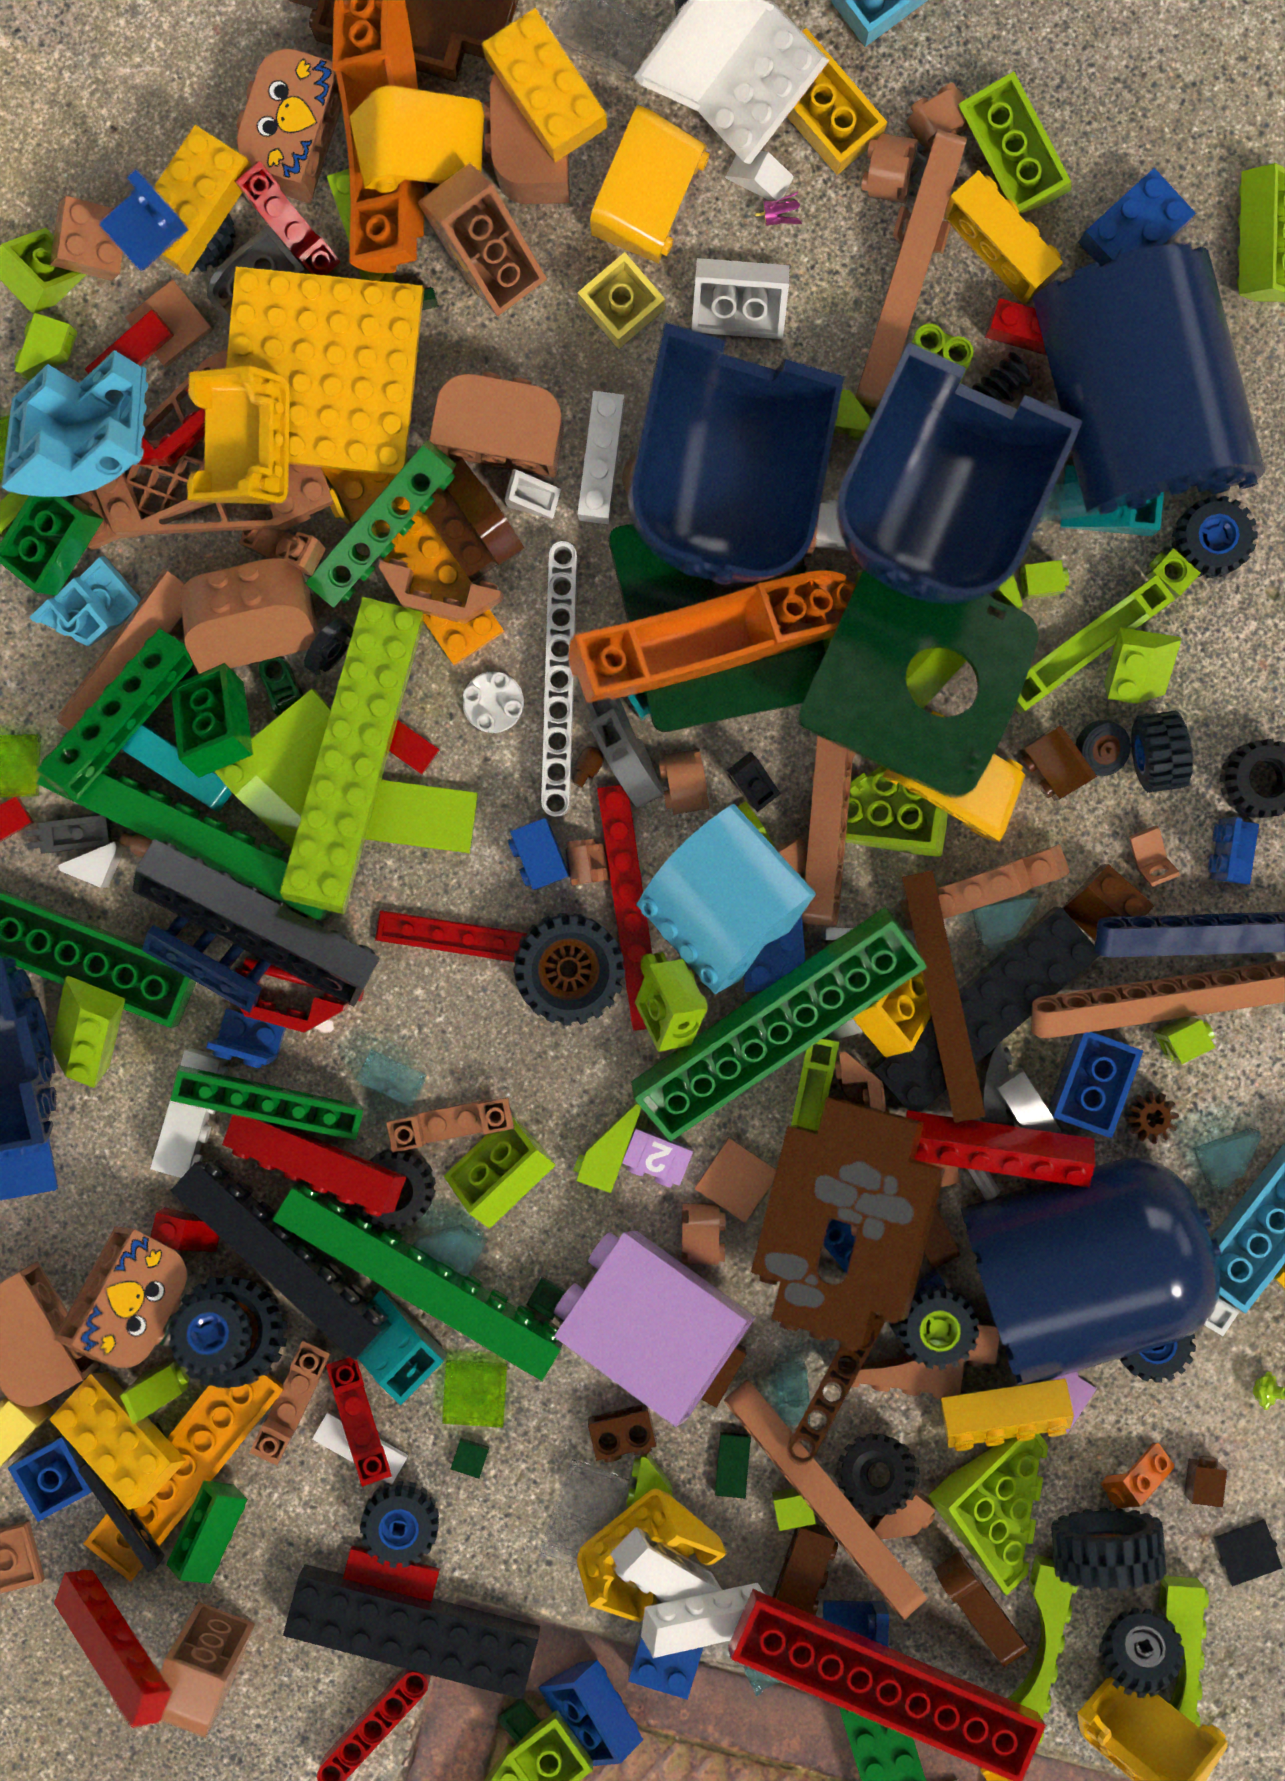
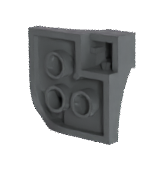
M267 225L215 271L208 284L207 297L230 325L236 267L308 273ZM228 292L229 296L226 299H222L223 294Z

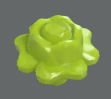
M1267 1371L1265 1376H1261L1254 1382L1253 1395L1255 1400L1259 1401V1405L1263 1406L1264 1410H1269L1270 1406L1274 1405L1277 1399H1285V1387L1278 1386L1276 1376H1273L1272 1372Z

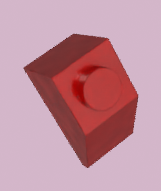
M167 1207L156 1212L150 1238L169 1248L183 1251L216 1252L220 1236L197 1215Z

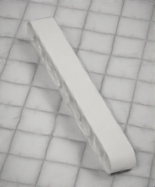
M566 541L553 544L549 551L541 804L543 810L548 815L556 818L562 817L568 812L571 800L574 677L571 674L568 653L564 657H556L552 653V648L556 643L565 642L569 646L570 640L576 635L578 558L574 546ZM566 550L572 554L570 562L563 565L555 561L556 554L559 551ZM567 581L571 585V590L566 595H558L554 592L556 583ZM560 611L567 612L570 615L568 624L565 626L554 624L553 618L556 613ZM559 672L565 673L568 676L566 686L555 688L551 684L554 674ZM556 703H562L567 707V714L562 719H555L550 714L551 707ZM554 734H563L566 737L564 748L561 750L552 749L549 744L550 738ZM555 764H560L565 768V776L559 781L551 780L548 774L550 767ZM553 795H561L565 802L562 810L558 812H553L548 808V799Z

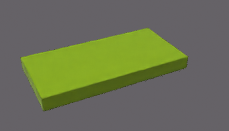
M381 780L365 840L471 854L479 793Z

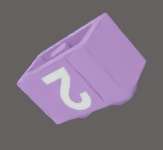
M636 1125L622 1164L627 1165L626 1170L633 1174L643 1176L645 1172L655 1176L654 1181L670 1188L673 1184L680 1186L693 1154V1148L674 1140L670 1142L667 1137Z

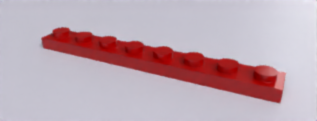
M621 785L597 788L619 941L624 958L623 968L625 969L633 1031L647 1029L635 1005L637 995L644 980V975L641 971V958L643 955L652 954L647 917L642 914L640 908L636 905L643 894V886L630 798Z

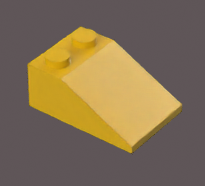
M922 971L852 1018L884 1057L912 1051L932 1016Z

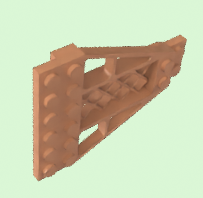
M227 349L206 358L193 372L226 368ZM189 376L143 422V426H145L144 437L173 408L177 412L181 426L183 425L182 422L186 416L180 401L188 394L185 389L189 387ZM162 438L151 442L155 449L159 446ZM205 439L200 440L198 443L205 445ZM192 448L180 458L174 474L162 470L163 466L132 465L128 468L130 469L128 476L125 471L115 480L98 489L75 495L104 519L88 545L92 550L119 538L139 537L150 534L242 531L252 529H282L284 531L311 519V514L334 504L329 492L331 488L321 467L289 464L288 495L282 503L269 504L273 513L271 520L231 522L223 503H215L222 522L168 524L212 504L197 503L189 500L182 501L173 497L179 481L185 484L188 482V479L181 477L187 461L200 466L198 471H204L205 455L202 461L189 457ZM139 467L152 471L147 486L134 482ZM159 474L172 478L166 494L154 490ZM132 487L144 491L140 503ZM151 494L164 498L158 513L145 510ZM171 501L174 502V503H177V504H175V505L169 507Z

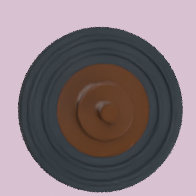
M1098 720L1087 725L1079 734L1075 744L1097 776H1108L1119 771L1127 762L1131 751V741L1126 730L1119 724L1109 720Z

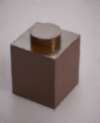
M1199 1456V1460L1188 1458L1184 1495L1192 1504L1223 1507L1227 1470L1218 1462V1459L1211 1456Z

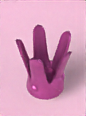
M798 191L776 201H763L764 212L756 213L755 216L764 215L766 226L781 223L802 224L798 218L778 216V214L800 207V202L797 200L781 202L797 195Z

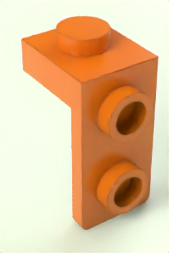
M1153 1443L1126 1474L1106 1476L1100 1484L1107 1492L1109 1500L1117 1508L1140 1507L1171 1473L1175 1465L1161 1445Z

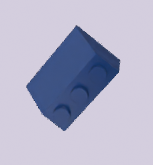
M598 1659L579 1662L538 1687L551 1711L558 1710L593 1760V1766L621 1764L643 1741L636 1722L630 1717L622 1703L620 1694L614 1689L607 1677L605 1668L599 1663Z

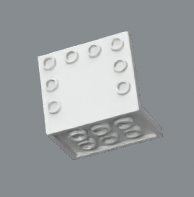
M688 0L682 6L679 14L667 31L662 34L660 41L650 55L642 62L634 78L640 85L697 110L741 160L751 164L829 60L771 0Z

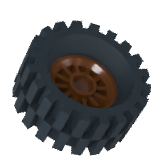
M557 913L558 916L551 918L547 916L542 919L543 922L540 924H533L528 929L530 932L525 937L522 936L519 941V949L514 954L515 968H513V973L522 998L538 1016L542 1015L547 1021L552 1023L559 1021L563 1025L572 1026V1022H579L581 1025L588 1023L587 1019L592 1016L596 1019L602 1016L603 1013L601 1011L606 1006L611 1008L615 1003L613 997L616 993L620 995L623 987L620 984L621 978H625V969L622 967L624 958L622 952L619 951L618 943L614 937L598 922L581 914L567 915L566 913ZM563 946H569L568 954H565ZM575 947L580 948V950L573 956ZM559 948L561 956L558 957L553 951ZM584 953L587 954L588 958L579 960ZM551 956L556 962H549L547 959ZM566 960H572L576 963L574 973L567 976L561 974V964ZM590 963V969L581 967ZM545 967L555 968L548 972L545 971ZM580 973L589 975L585 980L582 976H580ZM557 975L555 979L550 983L548 978ZM578 979L583 984L577 987L575 980ZM563 980L561 989L557 988L558 983ZM568 981L571 982L573 989L567 990Z
M234 1276L207 1279L208 1283L197 1284L192 1288L194 1293L192 1295L185 1294L180 1301L187 1304L191 1301L190 1298L194 1296L200 1297L206 1293L224 1295L233 1300L243 1309L250 1320L249 1325L252 1327L251 1345L246 1350L244 1359L239 1361L235 1368L225 1371L224 1374L206 1376L190 1370L186 1374L192 1379H200L199 1383L203 1385L216 1386L215 1388L240 1387L245 1384H252L259 1380L258 1377L267 1375L272 1370L270 1367L272 1363L279 1362L282 1354L278 1353L280 1347H286L287 1338H283V1330H288L287 1321H282L281 1314L285 1313L283 1306L277 1305L275 1302L277 1297L273 1292L265 1290L266 1286L259 1282H253L251 1279Z
M1099 1508V1511L1087 1509L1083 1510V1513L1071 1512L1069 1516L1062 1515L1058 1517V1520L1052 1522L1051 1533L1055 1576L1059 1577V1580L1063 1583L1069 1582V1585L1074 1587L1083 1585V1589L1089 1590L1098 1587L1100 1591H1109V1588H1117L1119 1591L1127 1590V1587L1130 1586L1135 1589L1141 1588L1143 1583L1152 1585L1156 1583V1580H1162L1167 1573L1163 1523L1160 1522L1158 1517L1152 1518V1514H1140V1511L1137 1510L1126 1512L1125 1509L1116 1508L1115 1511L1108 1510V1508Z

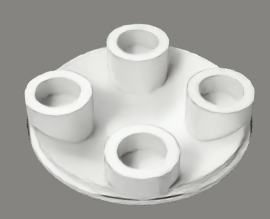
M482 673L470 681L464 690V713L469 722L481 731L488 733L506 731L517 723L523 712L524 697L522 690L513 678L504 673Z

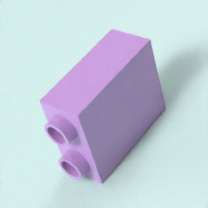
M638 1231L624 1232L620 1238L608 1232L600 1240L589 1257L588 1263L597 1268L598 1271L587 1288L584 1290L574 1283L557 1304L554 1314L564 1322L554 1337L673 1426L677 1427L689 1418L756 1316Z

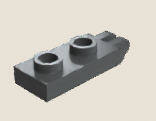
M102 815L37 823L38 829L26 831V837L39 836L38 842L27 843L28 849L40 848L41 854L103 847L112 843L110 821Z

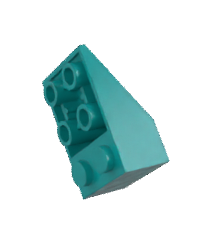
M1066 466L1060 528L1153 536L1161 528L1164 492H1161V495L1156 498L1146 500L1147 504L1137 509L1128 510L1127 506L1118 507L1117 511L1105 515H1099V511L1086 513L1075 466Z
M381 1289L369 1304L372 1307L377 1305L388 1314L389 1318L387 1320L392 1325L369 1352L358 1359L376 1382L401 1406L444 1362L447 1352Z

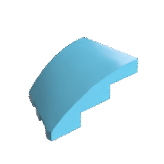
M102 556L80 577L73 578L57 596L47 599L29 618L36 623H42L56 629L55 632L64 636L69 635L79 643L91 646L127 620L141 598L105 556Z

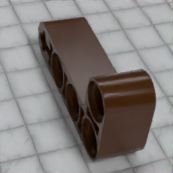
M460 457L454 461L456 466L451 473L455 477L446 489L499 566L523 550L524 546L495 501L464 459Z
M957 1551L934 1568L937 1578L954 1603L957 1602L1004 1668L1030 1650L1020 1633L960 1551Z

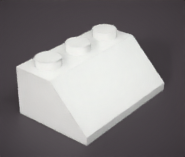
M697 258L692 330L705 334L783 339L789 289V265Z

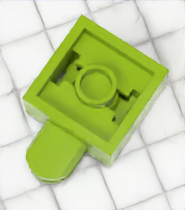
M657 952L654 955H643L641 958V971L644 975V980L637 995L635 1005L657 1051L691 1046L707 1012L706 998L700 994L695 984L693 972L688 969L684 959L667 961L664 952Z

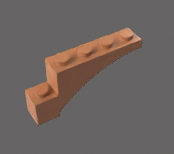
M1058 844L1034 852L995 868L938 887L937 892L943 919L1023 894L1033 887L1061 879L1068 875L1070 870L1061 845ZM906 898L899 901L908 928L912 930L913 926Z
M978 1319L979 1325L977 1326L980 1332L979 1338L975 1340L977 1346L974 1351L970 1349L968 1352L970 1357L966 1361H968L969 1365L975 1367H986L987 1363L996 1365L1000 1336L995 1321ZM909 1354L883 1361L864 1362L851 1387L856 1388L860 1384L872 1385V1389L883 1392L890 1391V1388L902 1389V1393L912 1396H920L921 1392L933 1393L932 1396L937 1399L957 1396L961 1393L965 1361L961 1358L958 1360L959 1366L954 1368L952 1364L946 1365V1370H939V1367L935 1365L933 1369L926 1368L925 1363L921 1362L918 1364L914 1361L913 1356ZM838 1361V1367L843 1373L854 1371V1362Z

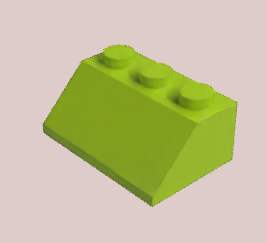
M67 976L64 981L51 1049L65 1077L95 1088L110 1067L125 998L70 976Z
M513 1115L514 1129L487 1134L443 1176L467 1212L489 1229L556 1166L545 1149Z

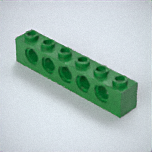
M427 439L317 567L305 584L333 608L340 600L345 604L356 592L353 585L360 578L365 581L375 570L376 567L372 563L376 558L380 556L384 559L395 547V544L392 542L398 533L404 536L414 525L415 522L411 519L418 510L424 513L434 502L435 499L431 496L438 487L444 490L454 479L455 475L451 472L456 464ZM423 473L427 475L430 485L427 487L419 486L415 481V474ZM399 496L406 498L410 503V508L407 510L399 509L395 504V498ZM375 521H386L390 526V531L387 533L380 532L375 526ZM356 543H365L370 548V554H360L356 550ZM336 566H346L350 570L351 576L348 578L340 576Z
M160 628L153 636L149 637L135 657L125 664L124 669L116 679L105 687L102 695L96 702L85 710L82 718L76 725L64 734L62 741L56 748L44 757L41 765L36 769L43 779L53 788L76 802L194 665L185 644Z
M181 1065L177 1067L170 1101L355 1141L364 1111L361 1104Z

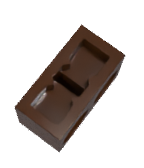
M645 1404L588 1418V1428L596 1461L604 1459L606 1463L614 1462L621 1459L624 1454L634 1452V1455H644L651 1452L653 1447H657V1438L650 1409ZM640 1425L647 1432L642 1437H635L630 1433V1429L633 1426ZM609 1432L614 1434L617 1439L612 1444H605L600 1440V1436L603 1433Z

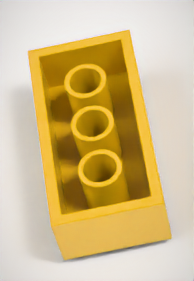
M536 8L482 43L486 61L555 163L607 128L605 111Z
M805 28L802 32L829 61L787 115V118L833 172L838 175L868 149L871 139L878 140L879 136L885 133L888 122L812 33Z
M197 125L193 126L153 187L189 229L158 258L188 276L242 194L235 181L251 167L249 160L245 156Z
M978 170L950 196L943 218L951 224L954 230L1020 302L1026 305L1033 299L1032 297L1053 280L1063 265L1061 255L1053 245H1047L1040 238V232L1032 222H1026L1018 214L1019 209L1016 204L1009 198L1005 199L997 191L998 187L995 181L988 175L984 176Z
M108 1372L91 1373L49 1420L128 1510L143 1507L185 1463L186 1459L148 1417L132 1424L120 1396L124 1390Z
M1066 1378L941 1398V1415L948 1448L955 1447L956 1451L970 1450L974 1448L973 1444L986 1442V1446H997L1004 1444V1439L1015 1437L1017 1441H1028L1035 1439V1434L1047 1433L1049 1437L1064 1435L1067 1433L1066 1429H1071L1074 1418Z

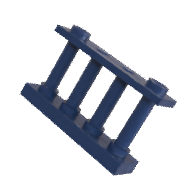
M178 915L166 930H162L156 925L149 929L142 951L249 1013L252 1011L262 990V987L257 985V983L271 966L270 963L260 958L247 977L241 976L231 970L230 967L244 949L232 944L222 959L217 962L203 953L216 935L204 930L193 946L186 944L176 938V936L189 921Z

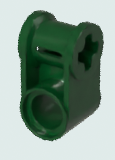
M276 657L260 662L259 674L267 690L271 707L278 717L304 694L287 660L282 657ZM278 661L282 666V673L277 678H272L268 673V668L271 663Z

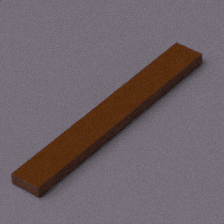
M933 870L903 876L902 879L917 949L927 965V968L922 970L954 1123L986 1117Z

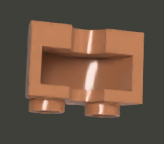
M949 83L938 91V95L928 100L927 97H924L911 106L913 113L906 122L915 138L925 147L923 153L931 150L937 129L954 134H961L970 129L958 106L960 102L965 100V97L961 90L956 88L954 83Z
M882 133L878 140L871 139L867 157L871 159L869 172L865 171L863 175L862 190L868 191V195L873 198L906 204L910 186V171L915 161L918 139Z
M700 749L664 754V760L658 762L661 779H668L669 790L663 791L666 809L672 808L673 815L709 809L707 785Z
M594 839L566 842L567 849L565 851L571 886L610 880L605 844L595 845Z
M682 1203V1264L718 1265L719 1262H725V1243H719V1231H725L726 1213L719 1212L718 1204Z

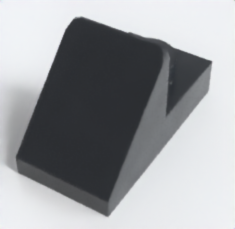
M751 751L727 770L731 781L756 812H759L781 794L758 758Z

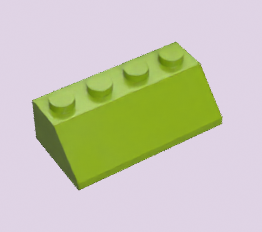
M1015 71L958 104L1005 197L1011 199L1018 207V214L1043 207L1072 190V182Z
M1272 163L1241 171V183L1239 185L1241 213L1238 217L1240 245L1237 249L1239 258L1237 288L1240 296L1254 302H1285V167Z

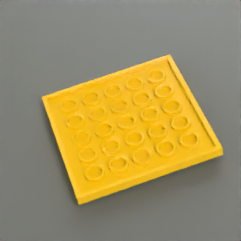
M236 267L226 368L253 366L280 375L286 380L290 393L289 464L397 475L405 466L424 295L423 286Z

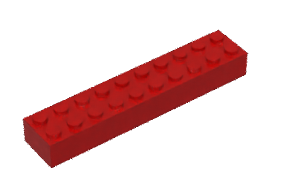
M752 1589L728 1645L730 1658L735 1662L1011 1781H1023L1046 1727L1039 1713L1035 1710L755 1589Z

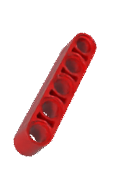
M404 1668L324 1755L317 1771V1781H346L425 1695L431 1675ZM413 1675L419 1676L423 1682L421 1684H414L409 1680V1677ZM390 1698H397L402 1702V1705L398 1707L393 1706L388 1700ZM377 1721L381 1728L373 1729L367 1722ZM347 1744H356L360 1750L352 1751L347 1747ZM334 1766L339 1770V1773H330L326 1767Z

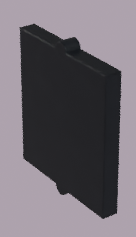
M1264 1519L1214 1537L1221 1557L1219 1562L1224 1566L1232 1587L1283 1568L1275 1548L1277 1543L1275 1540H1272Z

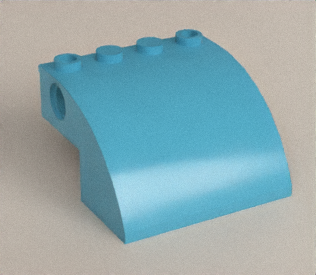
M114 350L89 375L78 383L47 364L12 398L2 488L14 493L40 497H63L82 494L110 483L123 474L130 466L137 465L144 453L141 444L145 433L143 415L147 409V405L144 403L145 393L148 388V383L146 382L147 369Z
M733 804L701 826L667 859L654 875L636 905L640 908L642 914L660 931L662 937L674 947L681 958L695 971L703 984L707 985L714 994H717L742 979L764 945L790 932L816 893L740 809Z

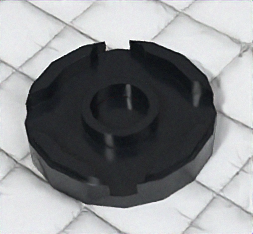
M340 618L335 619L323 628L313 640L304 659L305 668L316 676L321 675L320 670L324 672L331 670L346 653L349 645L345 642L348 637H352L353 627Z

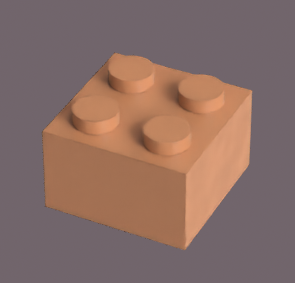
M65 196L58 204L50 265L109 281L120 274L123 251L100 226V222L114 208Z

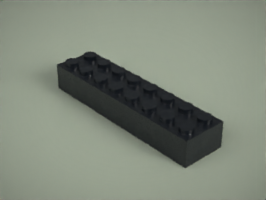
M154 839L135 869L132 892L355 1007L380 959L371 948L365 945L357 946L348 941L347 937L336 930L329 931L319 926V922L307 915L302 917L294 913L287 904L281 901L274 902L264 897L263 893L252 886L245 887L235 882V878L224 871H214L207 867V864L200 858L195 856L188 857L180 853L179 849L169 842L163 841L161 843Z
M1053 907L959 989L974 1064L979 1062L1032 1015V1003L1036 998L1056 995L1100 956L1094 950L1095 945L1062 907ZM932 1016L912 1051L889 1057L882 1056L870 1067L909 1111L921 1112L947 1089Z
M213 1160L195 1162L170 1191L354 1361L368 1353L392 1325L387 1320L389 1318L388 1314L377 1305L372 1307L364 1299L366 1295L359 1287L354 1284L349 1286L341 1278L343 1273L331 1263L325 1264L319 1258L320 1252L308 1242L304 1244L296 1237V1234L272 1221L275 1211L263 1201L259 1203L251 1196L253 1191L240 1180L236 1182L228 1174L231 1171L225 1164L219 1160L215 1162Z
M304 1564L297 1579L283 1636L523 1700L538 1643L540 1626L435 1598L430 1602L343 1579L344 1574Z

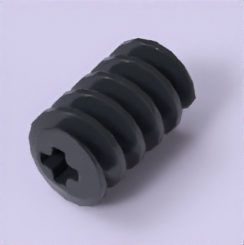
M1010 352L1008 359L1003 358L999 362V367H993L990 370V375H984L981 378V384L975 383L972 389L1000 402L1005 399L1012 403L1014 398L1011 392L1014 391L1021 395L1024 391L1020 384L1024 383L1030 387L1033 382L1025 362L1016 353Z

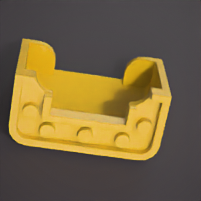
M385 86L375 90L349 116L364 188L388 193L394 191L397 185L404 179L442 184L468 163L473 164L482 172L484 111L479 100L397 86Z
M638 104L631 116L592 209L590 217L591 235L659 264L662 255L668 256L672 248L674 238L670 237L671 227L693 175L697 174L698 170L704 171L710 157V153L706 152L707 145L652 110Z
M253 366L189 372V397L196 406L205 409L204 471H194L190 474L187 482V500L197 503L271 504L284 502L288 495L290 393L286 380L280 375Z
M936 711L931 712L933 715L945 717ZM993 754L974 790L958 798L944 796L889 769H886L882 777L896 785L899 782L900 785L907 788L911 793L918 794L963 822V825L971 828L970 831L979 837L1000 842L1007 830L1026 775L1021 771L1023 766L1010 758H1007L1005 761Z
M652 1489L583 1544L578 1552L577 1565L589 1606L641 1622L644 1618L645 1607L656 1605L657 1597L650 1591L648 1593L643 1592L631 1580L628 1582L624 1581L616 1573L615 1567L617 1565L610 1554L635 1527L649 1534L650 1540L658 1543L662 1542L687 1558L695 1553L698 1561L705 1565L716 1563L726 1555V1551L721 1538L680 1502L665 1491Z
M1112 1676L1105 1679L1078 1711L1079 1729L1085 1740L1133 1781H1206L1228 1747L1225 1734L1215 1725L1207 1726L1202 1724L1198 1727L1158 1694L1150 1697L1149 1693H1147L1144 1698H1138L1137 1692L1133 1691L1129 1696L1124 1693L1125 1688L1120 1685L1117 1689L1112 1685L1115 1681Z

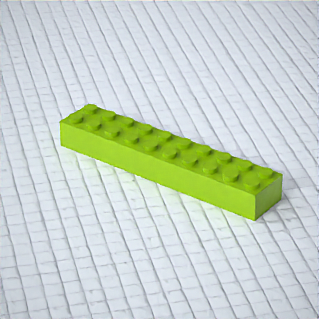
M362 597L280 891L284 900L341 914L346 912L424 625L422 611Z

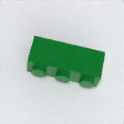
M203 1481L166 1564L179 1581L211 1583L248 1500L234 1484Z

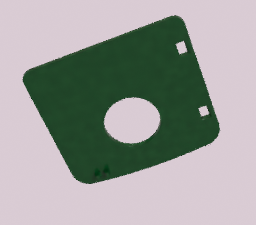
M633 524L615 527L609 534L608 543L628 623L707 601L708 594L716 582L711 579L685 574L659 559L642 542ZM803 557L787 571L775 577L760 580V582L807 573ZM823 640L741 666L645 691L654 728L660 732H670L802 704L825 655Z
M863 569L798 712V723L805 730L944 796L952 798L963 797L972 792L977 786L1013 714L1039 639L1037 625L1032 617L1011 605L1003 604L993 599L990 595L956 604L927 602L906 596L885 586ZM991 606L1004 612L1003 619L1001 620L986 613L988 607ZM931 648H944L958 653L967 660L977 680L976 697L969 709L959 715L941 717L926 712L915 703L907 688L906 672L910 661L918 653Z

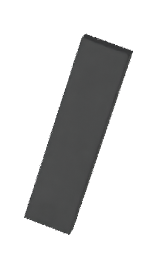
M85 1462L78 1469L79 1473L148 1573L158 1567L165 1554L134 1509L128 1510L90 1465Z

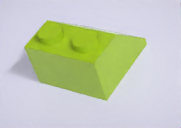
M46 227L0 245V280L32 314L55 306L86 276V274L50 265L54 235Z
M1119 627L1104 680L1107 699L1139 704L1165 695L1181 644V637Z
M558 1710L532 1728L505 1756L521 1781H580L593 1771V1760Z

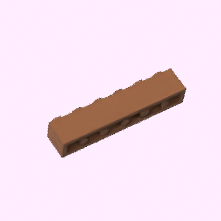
M165 568L161 571L56 717L58 723L71 730L82 718L85 710L96 702L102 695L105 687L116 679L124 669L125 664L135 657L144 646L145 641L153 636L159 628L171 636L176 634L180 627L177 622L182 617L180 592L185 584L183 581Z

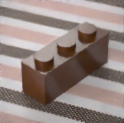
M438 487L431 495L435 499L434 502L424 513L467 577L473 582L497 565L447 489L442 490Z
M813 1524L794 1529L772 1595L773 1598L815 1616L819 1601L816 1600L818 1591L825 1588L828 1579V1571H826L828 1561L834 1560L838 1549V1542L835 1541L834 1536L827 1528Z

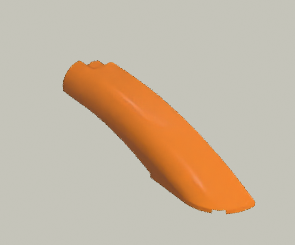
M335 0L332 69L336 71L342 103L350 172L349 263L368 272L393 273L396 272L397 265L417 261V238L424 236V213L418 203L424 197V182L404 179L397 185L394 191L388 193L364 188L349 116L375 90L381 87L397 86L418 90L405 0Z
M827 570L811 571L758 583L741 591L657 616L576 634L570 640L568 650L572 677L578 676L586 703L609 697L612 700L669 686L777 655L832 637L856 585L847 580L846 575Z

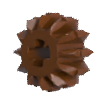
M1146 1091L1145 1099L1139 1094L1135 1095L1134 1098L1138 1104L1136 1106L1127 1104V1108L1133 1111V1115H1126L1124 1117L1125 1121L1133 1123L1128 1131L1132 1134L1138 1133L1137 1139L1142 1142L1149 1138L1152 1144L1157 1143L1158 1135L1164 1140L1169 1139L1166 1130H1177V1126L1170 1123L1171 1120L1179 1118L1178 1113L1170 1112L1174 1108L1175 1103L1171 1100L1166 1101V1095L1163 1093H1159L1155 1097L1153 1091ZM1148 1113L1157 1115L1155 1122L1146 1119Z

